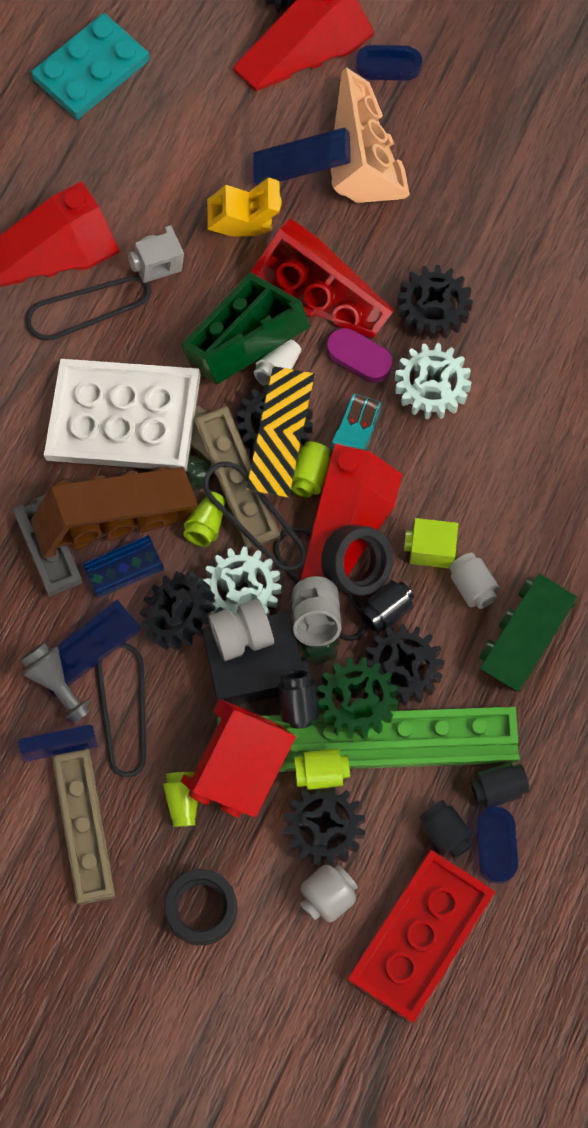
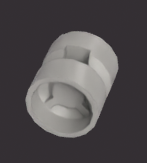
M318 576L307 577L299 581L292 591V616L295 637L306 645L316 647L334 642L339 637L342 629L338 587L333 581Z
M259 599L238 605L237 613L235 614L228 609L208 615L215 642L224 662L242 655L246 646L256 651L274 644L271 627Z

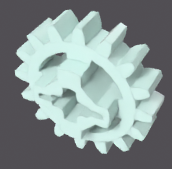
M425 343L422 344L421 353L418 354L414 349H410L408 359H400L399 368L401 370H396L395 381L399 382L396 384L395 392L396 394H404L401 399L402 406L410 403L413 405L412 414L415 415L421 409L425 411V419L430 418L431 412H437L438 417L442 419L444 418L445 409L454 414L457 412V402L465 404L467 399L465 392H470L471 381L467 380L470 377L471 370L470 368H462L465 360L463 356L456 359L453 358L454 349L452 347L445 353L441 351L440 343L436 344L434 350H429ZM414 371L416 379L414 384L411 385L409 377ZM454 377L456 381V387L452 392L450 383L451 379Z
M243 547L241 554L235 555L234 551L230 548L228 549L227 559L224 560L219 555L215 556L216 568L212 566L206 567V575L211 579L203 580L210 585L208 589L215 594V597L209 601L211 603L214 602L213 605L216 606V609L211 614L228 609L235 614L237 613L238 605L255 599H259L262 603L266 616H269L267 606L277 608L278 599L273 595L281 594V585L275 583L280 580L279 571L270 572L273 567V561L270 558L262 562L261 551L257 550L253 556H249L247 547ZM258 572L266 582V589L263 588V584L257 582ZM243 582L248 584V588L243 587L241 591H236V586L240 587ZM218 585L221 586V590L227 592L225 602L218 593Z

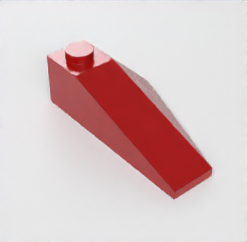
M296 0L235 64L233 71L256 92L292 77L293 73L308 67L315 69L322 66L323 61L336 56L343 58L352 54L374 36V30L358 0Z
M83 181L50 197L0 235V287L23 283L26 278L46 275V277L57 276V272L75 268H78V271L90 269L119 253V248L100 207Z
M292 218L279 229L250 271L300 300L306 315L311 317L315 315L333 321L336 326L351 329L371 338L375 337L394 311L319 238Z
M335 443L301 580L314 576L325 578L321 568V553L326 540L333 531L344 525H362L379 530L385 519L394 510L402 473L370 451ZM363 539L352 541L346 550L344 570L347 578L368 546L367 542Z

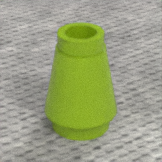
M211 492L225 506L226 499L218 493ZM207 495L184 523V537L192 544L200 547H208L211 542L216 541L223 515L208 499Z
M195 772L166 774V783H163L173 827L195 826L198 801L188 795L190 790L181 782L184 774L193 777Z

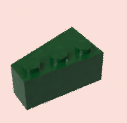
M250 272L185 339L181 347L191 367L199 369L202 376L218 385L309 329L311 325L300 300Z
M538 573L535 580L530 576L527 578L518 593V596L523 599L516 611L511 608L508 609L498 625L499 628L503 629V632L496 642L490 639L479 656V659L484 661L480 669L518 692L521 691L553 637L560 630L571 608H574L579 600L576 595Z

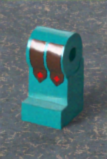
M356 393L353 394L340 428L336 431L332 441L331 456L335 443L367 451L375 430L374 426L382 402Z

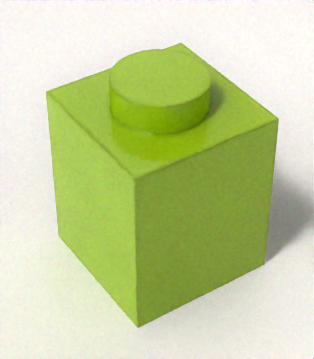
M415 518L413 530L406 529L404 551L410 552L409 564L449 568L455 560L458 523Z

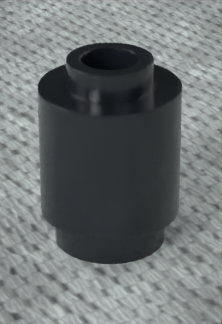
M390 580L363 602L364 606L359 610V613L369 628L378 633L380 630H386V628L394 625L414 608L412 603L414 595L402 581L397 584L395 581Z
M293 670L281 674L278 694L282 721L290 724L291 728L296 729L311 726L312 721L319 717L315 680L311 679L310 672L306 670Z
M506 763L476 772V781L471 782V789L476 803L483 802L486 809L522 798V794L529 793L530 791L527 775L521 764L512 765V763Z
M444 800L431 806L419 817L424 824L422 829L442 857L451 855L455 859L472 847L469 840L474 834L452 805L447 806Z

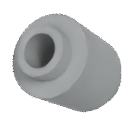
M467 553L450 565L451 579L469 607L477 606L479 609H482L497 599L496 593L500 587L481 558H476L474 553Z

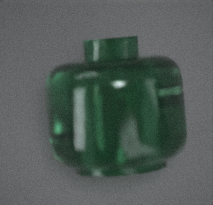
M191 456L188 458L186 474L192 491L204 489V476L211 467V464L203 456ZM213 473L211 474V476H210V478H209V482H208L209 486H210V483H211V481H212V479H213Z
M337 638L332 643L317 647L302 643L301 647L308 661H311L314 665H319L337 657L338 651L336 646L340 645V641Z

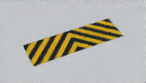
M273 366L246 490L289 498L315 373Z

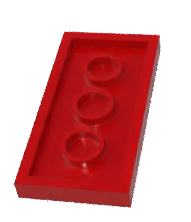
M430 850L347 981L413 1024L496 891Z

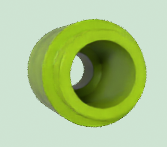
M309 441L304 444V447L299 449L291 490L302 497H311L321 492L331 460L329 448L320 443Z
M339 748L303 752L304 756L294 757L297 787L307 786V790L343 786V778H350L348 755L340 756Z

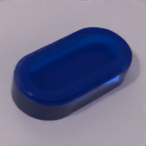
M368 45L360 49L356 57L357 72L363 78L369 80H412L419 75L422 68V56L417 49L411 46Z
M492 807L483 811L477 821L479 869L487 881L494 884H503L511 880L518 869L516 824L514 817L508 810L502 807Z

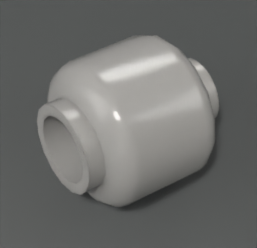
M323 865L302 883L301 893L305 899L300 902V905L314 921L321 917L327 922H334L356 902L354 891L358 887L340 865H337L335 868L330 865Z

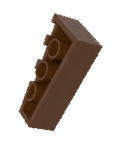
M164 466L146 473L138 474L136 471H129L118 477L105 478L104 476H95L83 482L71 483V481L66 480L55 483L44 497L32 517L31 523L43 559L56 556V548L72 545L73 551L87 548L88 542L107 535L110 542L123 538L137 527L141 533L185 522L198 504L184 467L170 469Z

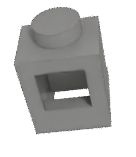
M171 225L165 227L164 234L149 235L142 238L139 242L135 243L134 251L128 252L131 269L133 272H139L143 283L182 271L184 252Z

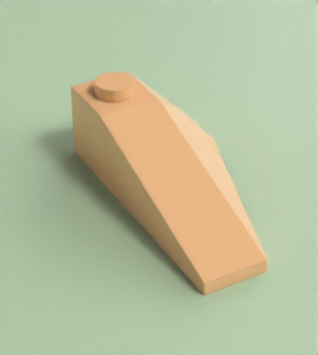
M346 67L341 74L330 157L332 186L338 194L345 195L356 203L405 199L410 195L406 172L402 161H395L390 147L394 144L391 134H387L379 123V119L383 115L371 85Z

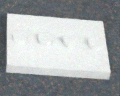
M60 359L44 450L46 461L157 469L164 466L170 469L184 467L185 472H187L201 376L200 370L197 368Z

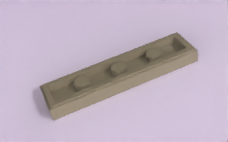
M228 406L194 418V424L211 465L226 461L233 462L250 475L252 465ZM220 467L215 470L214 473L231 514L262 545L279 539L281 535L271 511L255 491L246 490L248 482L241 473L231 467ZM238 529L247 550L255 548L256 546Z
M85 749L54 755L52 759L77 904L82 905L116 898L90 750Z

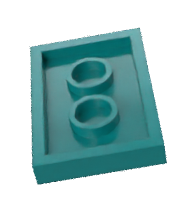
M102 13L32 70L31 75L32 79L78 120L150 61V56L147 50L107 14Z

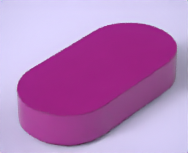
M338 329L330 335L327 343V352L333 362L368 382H380L389 376L392 358L386 349L351 329Z

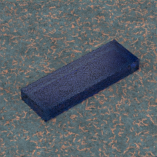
M344 127L253 152L254 183L259 185L266 178H272L281 182L351 163L350 132Z
M118 599L57 646L65 683L68 687L141 630L139 624ZM47 688V690L55 698L56 694L52 690Z

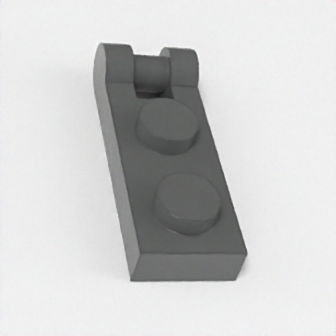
M45 494L35 498L36 502L24 507L22 504L12 507V510L47 594L51 597L83 584L68 546L56 548V556L43 559L33 526L29 520L34 516L46 496Z

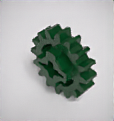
M349 657L347 658L346 667L342 668L339 664L334 663L332 668L333 675L325 672L322 675L324 685L317 687V696L322 698L317 701L318 711H326L323 714L324 724L332 721L335 722L334 733L337 734L344 728L347 729L348 739L353 738L355 731H360L363 739H367L369 729L373 728L379 734L382 732L383 727L381 721L385 723L392 722L393 714L390 711L397 710L398 700L393 697L397 695L398 688L397 685H388L392 678L390 672L383 675L380 674V663L377 662L372 668L367 667V658L363 657L359 665H354L353 660ZM375 685L380 690L382 702L379 701L380 697L373 692ZM364 691V698H358L356 702L353 701V703L350 706L351 697L356 698L358 695H361ZM332 694L336 695L335 699L341 702L339 711L333 703Z

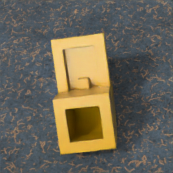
M266 178L250 192L229 185L223 186L207 199L208 230L233 237L258 236L271 231L272 217L280 212L282 203L279 181Z

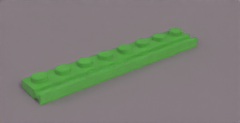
M516 707L390 711L393 714L392 722L385 723L381 721L383 727L382 732L379 734L373 728L369 729L367 739H363L360 731H355L353 738L348 739L347 729L344 728L339 733H334L335 722L332 721L324 724L323 714H319V717L312 721L311 726L300 729L291 728L290 724L284 723L281 715L262 716L284 726L296 736L279 772L296 771L294 757L304 756L303 752L336 748L340 749V756L348 755L349 769L518 763L520 760L518 754ZM217 717L218 725H219V723H220V721H221V718H220V717Z

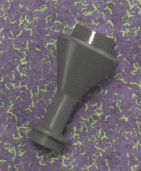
M43 642L21 658V662L25 666L21 674L56 694L68 710L63 716L65 720L69 718L72 723H75L90 711V708L87 706L89 701L86 699L80 702L65 683L58 647L49 649L46 643Z

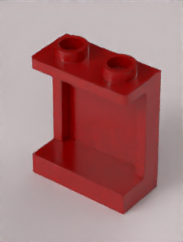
M219 699L213 712L221 718V721L193 777L184 774L181 782L190 790L188 795L198 802L209 805L212 800L220 803V808L235 817H240L242 813L256 818L296 736L276 722Z

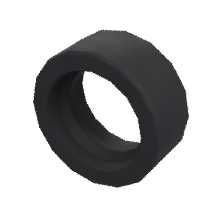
M344 525L333 531L326 540L321 553V568L325 578L333 581L339 591L358 596L371 595L379 590L389 579L393 567V551L389 540L381 531L369 526ZM363 539L367 542L370 549L371 562L368 571L362 579L351 581L347 578L344 570V556L352 541Z
M195 869L183 873L172 882L165 895L164 912L170 929L179 939L190 945L206 946L219 942L230 932L236 921L237 899L233 887L222 875L212 870ZM197 885H207L215 889L222 897L224 904L223 914L219 922L212 928L205 930L190 928L181 920L178 912L179 900L183 893L190 887Z

